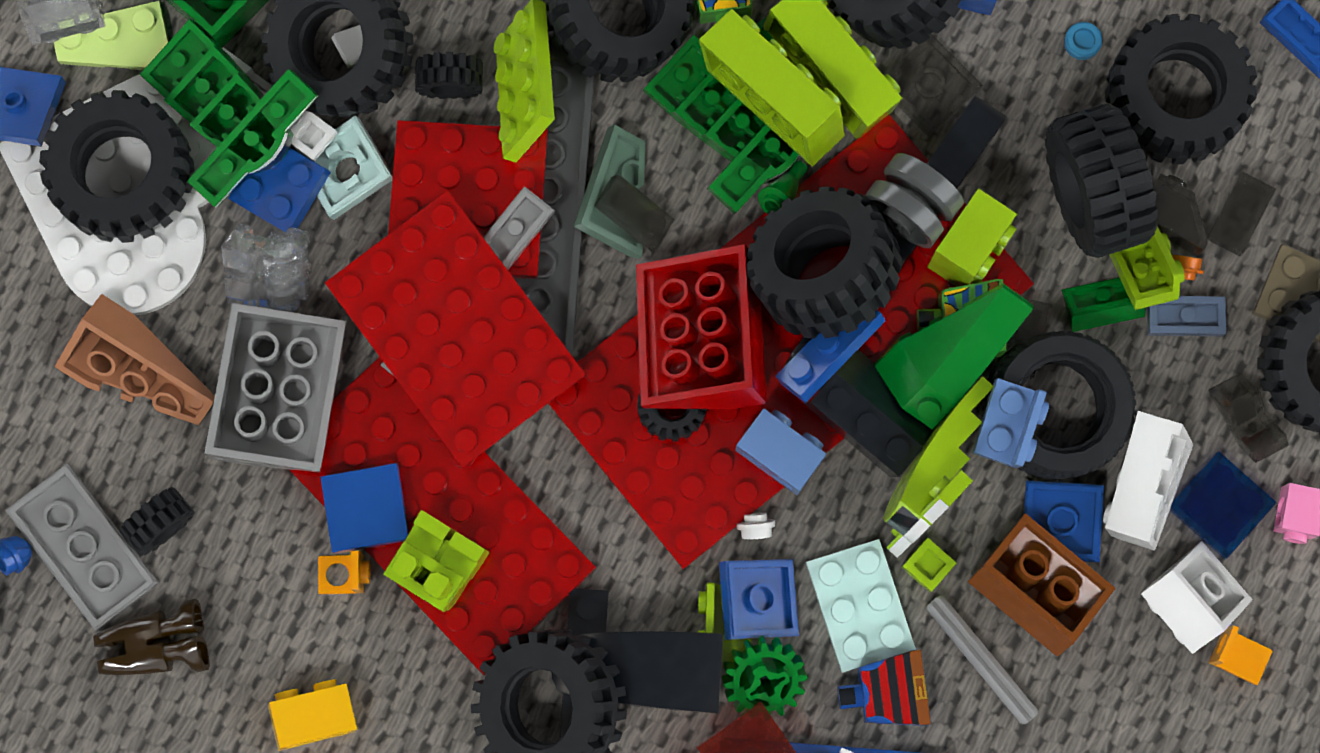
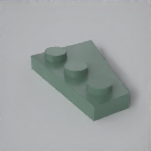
M617 125L607 128L573 226L621 253L636 259L642 257L643 244L639 243V225L643 224V210L640 209V188L644 186L645 141Z

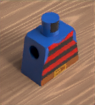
M915 650L859 667L857 669L859 684L837 686L840 709L862 707L864 723L913 726L931 724L921 650Z

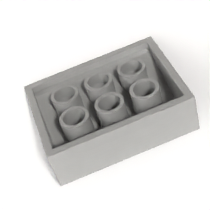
M232 303L204 454L212 460L243 465L321 472L347 322Z

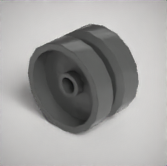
M896 153L883 172L887 181L876 180L864 196L870 199L871 203L878 208L890 230L912 244L922 248H931L944 230L941 221H952L963 206L964 200L954 185L928 164L913 156Z

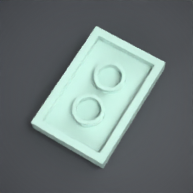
M879 539L806 562L841 673L916 649Z

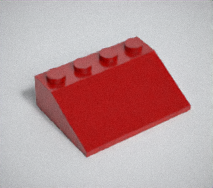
M745 244L636 264L641 406L643 408L736 409L767 403L761 301L750 285L751 281L747 276L746 265L749 260L747 258L748 248Z

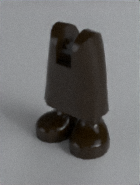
M196 598L184 601L176 614L168 618L160 610L124 621L93 635L94 647H113L117 644L125 643L126 655L97 661L98 673L104 675H137L168 672L173 669V661H183L196 672L209 670L210 661L207 644L202 636H192L172 643L170 640V635L195 634L204 630L202 614L195 615L196 613H202L199 601Z

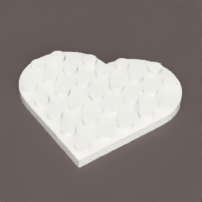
M140 75L134 76L103 92L106 97H111L113 90H123L129 97L137 93L147 97L151 104L156 102L175 121L187 139L191 148L189 154L194 160L195 171L217 148L189 126L190 122L164 101L165 98ZM90 98V99L84 101L83 103L85 104V103H87V102H89V101H92V100H91V98ZM71 107L62 113L67 116L74 109ZM59 114L53 116L48 130L55 132L58 124L54 120ZM118 137L102 144L92 154L86 167L85 180L89 190L98 197L115 198L126 195L136 189L145 179L150 168L151 152L148 146L142 140L134 137ZM8 141L0 143V152L61 276L69 288L87 304L92 306L98 297L103 294L135 316L142 315L169 305L179 298L192 284L197 276L206 248L205 226L199 208L209 203L193 187L191 193L184 192L182 198L185 200L186 205L181 213L174 209L169 215L173 222L166 228L161 224L153 227L155 235L144 239L140 234L134 235V242L122 243L118 238H114L112 242L102 241L94 234L89 236L80 231L60 213L47 196L48 189L42 184L40 173L45 168L39 163L40 151L48 150L49 148L45 142H43L42 147Z

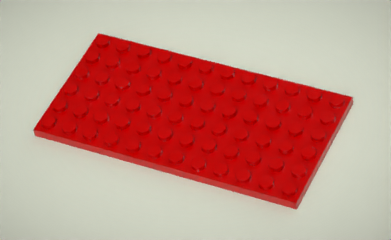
M887 115L862 137L855 140L798 186L795 199L800 197V192L809 189L813 192H818L819 187H834L836 192L839 188L853 190L855 194L865 195L876 180L887 181L883 172L896 153L913 156L926 164L929 160L894 119ZM965 202L952 221H941L944 230L931 248L916 246L903 264L900 273H897L900 279L895 291L890 290L889 292L891 299L884 308L879 307L877 309L882 313L886 321L858 349L872 362L875 363L899 337L909 332L911 334L918 332L917 309H938V296L940 292L956 287L927 267L936 249L966 207ZM765 212L720 249L744 244L749 249L750 243H755L753 239L758 226H764L766 223L765 217L768 214ZM849 246L833 247L816 255L805 266L799 280L817 278L834 269L845 257ZM1003 249L999 256L992 252L990 256L996 260L982 282L1003 279V283L1020 296L1034 285L1005 249ZM762 302L766 404L736 409H706L705 418L700 428L691 433L690 437L686 439L684 437L680 438L679 441L672 442V439H665L663 441L659 440L658 436L649 434L647 432L648 429L642 426L637 410L638 396L640 394L638 314L580 359L577 363L586 373V376L548 404L683 570L735 529L737 523L743 522L745 514L751 515L785 488L735 451L736 445L763 409L770 413L775 409L784 414L792 421L790 428L801 436L807 432L817 438L824 445L821 450L826 454L844 440L840 434L805 406L801 399L781 385L776 378V375L784 368L786 361L803 338V335H794L786 331L782 325H778ZM658 409L659 413L667 419L680 418L687 410Z

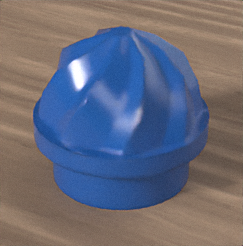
M18 536L0 539V571L6 576L13 572L17 574L22 572L28 565L32 555L30 544Z

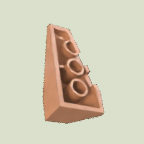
M103 294L98 297L81 319L54 366L87 388L100 391L102 383L122 389L120 399L131 403L134 397L142 396L151 399L156 411L196 425H200L214 403L215 395L133 313Z

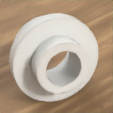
M762 512L752 513L751 515L745 514L744 521L737 523V529L741 530L742 539L772 537V528L775 527V520L767 519V513Z

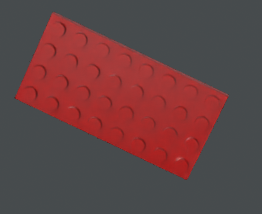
M379 357L333 400L321 472L289 470L325 507L321 484L322 476L397 463L409 533L414 526L415 519L422 510L490 552L449 611L445 610V612H442L399 585L485 676L486 673L479 668L483 661L495 659L496 656L492 650L497 645L510 643V637L531 632L575 588L596 570V567L485 452L462 468L397 379L381 366L383 361ZM403 542L365 548L364 550L386 571Z

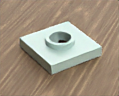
M357 116L352 117L335 129L338 134L315 161V163L331 172L317 197L328 216L333 220L390 183L393 179L391 170ZM346 158H355L357 164L360 165L358 175L354 174L349 180L343 183L340 182L336 176L338 163Z

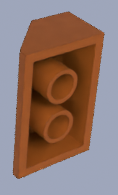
M1026 513L968 580L969 584L1057 657L1076 642L1116 589Z

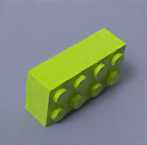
M827 0L780 1L770 9L763 25L764 30H767L773 39L783 47L787 53L786 57L795 66L798 63L802 64L814 77L813 82L822 90L828 88L841 101V114L844 118L843 125L856 139L862 137L887 115H890L903 99L899 95L901 92L899 85L890 75L886 74L884 76L874 65L876 64V59L872 52L864 45L859 47L850 36L852 30L846 21L840 16L835 18L826 7L828 5Z
M731 9L699 39L707 71L813 167L845 136L844 118L840 108L841 101L830 89L825 88L822 91L813 82L814 77L802 64L798 63L795 66L786 58V51L777 41L771 39L768 42L760 35L758 25L749 16L744 15L741 17Z

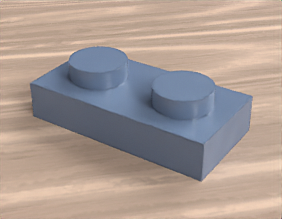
M1179 296L1178 300L1147 307V336L1223 337L1226 335L1225 297Z

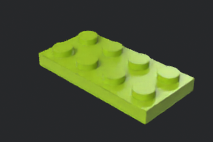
M530 0L523 10H519L515 14L513 22L504 33L501 32L497 36L493 48L497 59L495 80L498 83L499 91L497 102L501 123L499 140L502 142L503 159L515 163L555 120L546 3L541 0Z

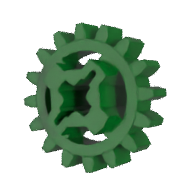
M759 636L758 644L754 646L749 640H745V650L743 652L734 648L731 651L735 661H724L723 664L727 674L721 676V681L724 688H727L724 692L728 702L734 701L733 704L738 713L746 708L750 719H754L758 712H762L764 719L769 720L771 711L774 710L780 716L785 715L783 706L788 704L796 707L797 702L794 695H804L805 693L801 682L808 679L805 669L802 668L804 662L800 654L795 655L796 652L790 643L782 648L779 637H775L771 644H767L764 636ZM764 676H767V677H768V678L765 679V680H762V679H761V678L764 677Z

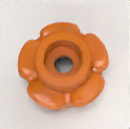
M1172 254L1174 261L1179 260L1181 262L1186 280L1195 281L1196 273L1204 274V271L1201 270L1203 259Z

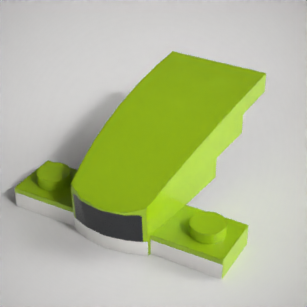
M983 376L931 433L923 449L903 473L892 494L883 520L893 528L890 532L895 536L886 548L897 558L973 482L969 476L960 470L970 458L959 447L982 423L971 411L993 388V385Z

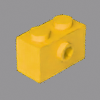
M336 679L314 684L313 692L299 695L298 689H291L274 694L276 701L269 702L268 709L278 751L355 732L357 726L347 684L337 685Z

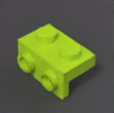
M1158 226L1155 234L1147 243L1109 254L1135 310L1179 299L1180 283L1185 280L1184 270L1179 260L1174 261L1171 255L1169 238L1166 233L1160 232Z

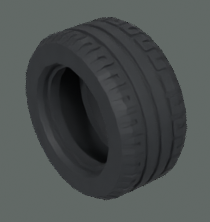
M1072 331L1043 333L1017 344L1007 351L994 365V369L991 370L990 376L987 378V381L994 385L995 379L999 378L1023 386L1034 370L1042 365L1058 364L1072 368L1086 379L1094 392L1096 404L1093 426L1083 440L1069 448H1059L1047 445L1033 435L1032 439L1037 440L1034 456L1030 462L1025 461L1023 467L1017 469L1029 475H1034V477L1065 479L1096 471L1110 462L1112 457H1116L1119 453L1118 451L1125 446L1124 442L1128 441V435L1132 432V425L1135 422V406L1137 405L1134 396H1136L1135 391H1133L1134 384L1130 381L1131 376L1129 372L1127 373V368L1121 363L1119 356L1116 357L1115 352L1109 350L1108 346L1101 344L1099 340L1092 339L1089 335L1083 336V333H1074ZM992 389L982 399L983 414L985 413Z

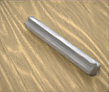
M940 595L932 600L926 607L927 611L1021 724H1027L1038 714L1037 708L947 599Z

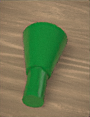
M796 161L787 174L782 175L760 190L758 202L767 214L772 210L776 212L782 207L781 203L789 197L792 200L795 199L799 181L807 172V166L804 162Z

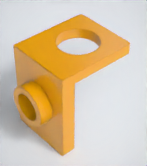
M351 551V555L318 557V594L364 593V584H370V561H364V554L360 551ZM336 563L346 566L349 572L348 580L341 586L331 585L326 578L327 569Z
M1235 625L1229 626L1221 633L1208 663L1253 685H1258L1273 651L1238 634L1239 627Z

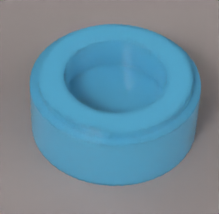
M1078 22L1072 25L1065 35V49L1075 59H1091L1099 52L1102 46V34L1095 25L1089 22Z

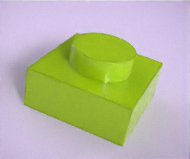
M927 538L901 568L931 593L957 563Z

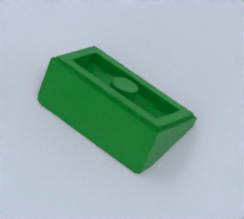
M1120 277L1061 290L1072 332L1145 317V308L1134 309Z

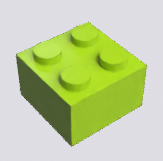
M978 188L936 249L927 268L956 287L982 282L996 260L990 255L993 252L999 256L1017 228L1011 225L1017 213Z

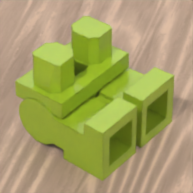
M421 510L414 521L412 530L383 575L442 612H445V610L449 611L454 606L490 552Z

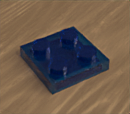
M1218 451L1173 500L1170 512L1225 560L1277 502Z

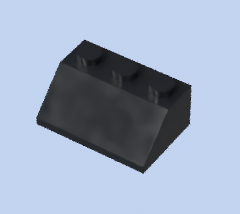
M859 350L806 403H803L889 477L901 476L923 449L934 428H929L901 408L875 368V363Z

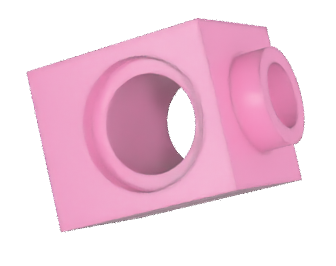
M1293 483L1282 486L1273 532L1284 534V541L1296 544H1306L1307 539L1311 540L1319 537L1320 489Z

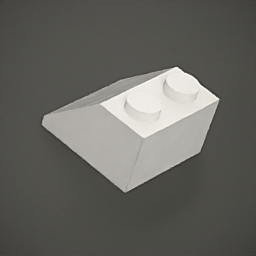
M1202 541L1141 593L1147 600L1151 610L1164 620L1173 631L1176 639L1184 644L1192 654L1224 632L1253 600Z

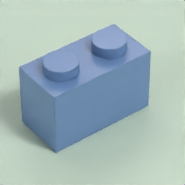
M763 409L738 442L735 451L798 496L825 459L826 453L821 450L824 445L811 434L805 432L801 436L790 428L792 421L781 412L774 409L770 413Z

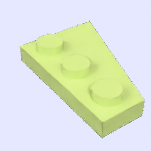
M159 1L50 26L57 61L60 64L144 70L169 42L163 10Z

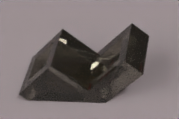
M1242 373L1208 390L1237 444L1255 463L1289 446L1287 435L1266 415L1261 392Z

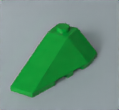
M1002 283L964 303L962 309L945 318L939 316L930 321L929 326L914 334L909 332L899 337L875 362V368L901 408L933 429L960 402L1032 312L1034 305Z

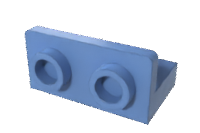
M999 378L995 379L972 454L1013 468L1023 467L1025 461L1030 462L1037 446V440L1032 439L1036 425L1043 424L1049 409V403L1044 401L1047 392L1040 389L1034 391Z

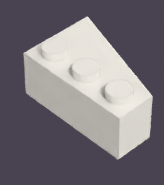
M1138 411L1123 466L1117 477L1114 498L1112 502L1108 503L1103 517V523L1106 524L1105 529L1110 536L1155 551L1193 447V443L1183 424Z

